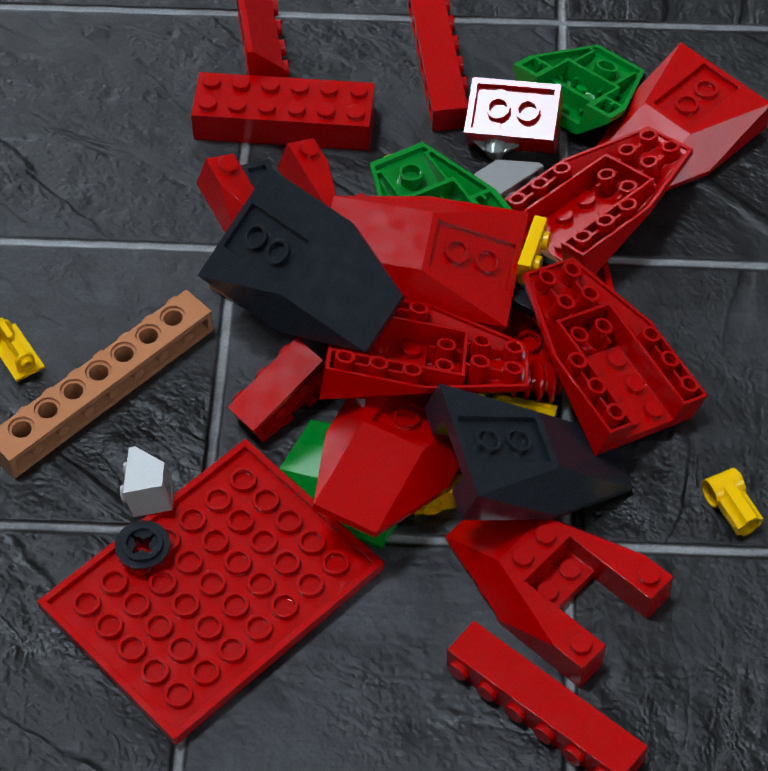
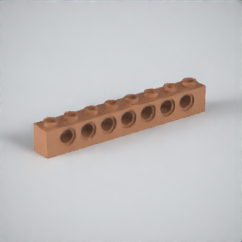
M187 289L178 296L170 298L155 313L147 315L140 324L129 332L121 334L114 343L104 350L95 353L92 359L81 367L72 370L66 378L55 386L47 388L40 397L29 405L21 407L14 416L1 424L0 466L14 479L211 333L214 330L212 311Z

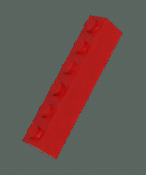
M408 0V11L432 131L465 128L469 98H466L465 94H468V84L466 76L461 77V73H463L462 56H457L456 54L459 52L458 36L452 35L455 27L453 15H448V12H450V0Z
M473 621L447 649L446 666L456 679L460 681L466 680L476 688V691L483 699L489 702L494 701L504 709L505 713L517 723L522 722L533 730L535 736L545 744L551 743L562 751L563 756L575 766L581 765L588 771H637L643 764L648 748L646 744L477 622Z

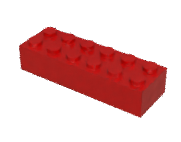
M199 72L191 112L193 138L195 140L287 145V143L314 138L319 148L370 151L375 110V83Z

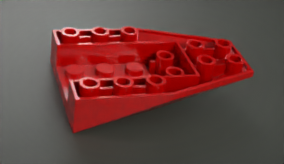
M681 42L637 88L624 115L609 124L597 146L649 126L692 148L693 155L666 190L668 191L709 175L767 127L768 101Z
M647 126L562 159L504 200L512 210L529 212L523 245L525 244L534 216L546 217L547 231L551 232L548 251L559 261L574 257L595 275L651 213L693 155V149Z
M432 196L332 197L330 208L356 225L405 296L404 300L420 301L439 307L500 333L507 328L517 277V264L522 251L529 212Z
M574 257L523 274L522 279L549 355L594 456L666 429L694 416L708 395L650 319Z
M404 300L368 354L328 344L319 399L431 397L439 383L475 394L527 391L529 344L439 307L420 301Z
M431 397L346 399L325 435L312 509L376 538L446 493L461 470L450 437L432 434L424 409Z

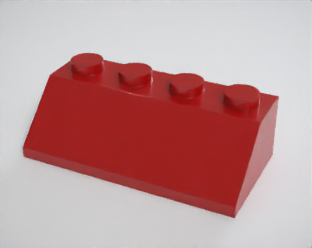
M236 0L247 74L289 77L288 60H282V57L286 56L284 39H278V36H282L281 21L274 17L279 16L277 0Z

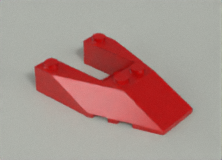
M314 138L287 143L277 167L280 174L330 207L332 197L338 196L328 160ZM234 154L206 158L196 183L225 233L254 191L253 185Z
M556 519L462 520L445 536L446 542L466 573L469 572L478 586L480 595L484 600H487L495 612L499 624L578 688L602 666L606 645L561 609L594 578L645 619H648L669 597L673 581L671 574L646 555Z

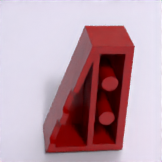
M296 337L291 343L282 347L278 356L257 373L255 380L245 390L239 391L234 396L228 409L261 442H264L294 420L293 412L304 404L310 408L317 402L315 396L321 390L325 363Z

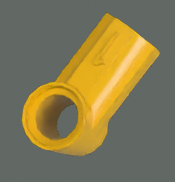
M730 468L702 480L701 487L705 499L710 506L720 509L736 535L746 536L762 525L763 517L746 494L744 479L736 468Z

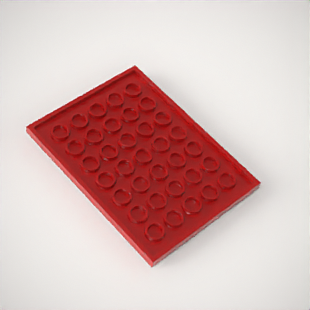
M245 438L174 494L173 510L149 514L140 520L152 521L161 525L169 535L170 554L166 555L162 565L157 564L153 566L150 572L146 569H137L135 572L131 567L122 565L116 556L115 541H113L41 597L37 603L39 609L176 746L384 570V562L339 521L312 509L314 499ZM135 541L137 552L145 550L150 553L149 542L142 545Z

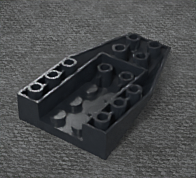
M270 167L197 275L282 334L367 354L405 299L401 290L354 223Z
M441 383L438 384L424 408L432 434L450 437L462 473V477L452 490L461 520H553L630 492L633 488L618 449L615 448L594 456L580 424Z

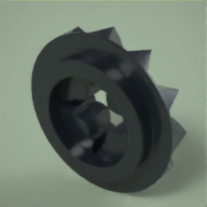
M133 522L124 527L117 535L115 540L116 556L123 566L127 565L135 572L137 569H146L150 572L153 566L157 564L162 565L166 555L170 554L169 535L161 525L155 522ZM135 541L142 545L149 542L150 553L145 550L137 552Z

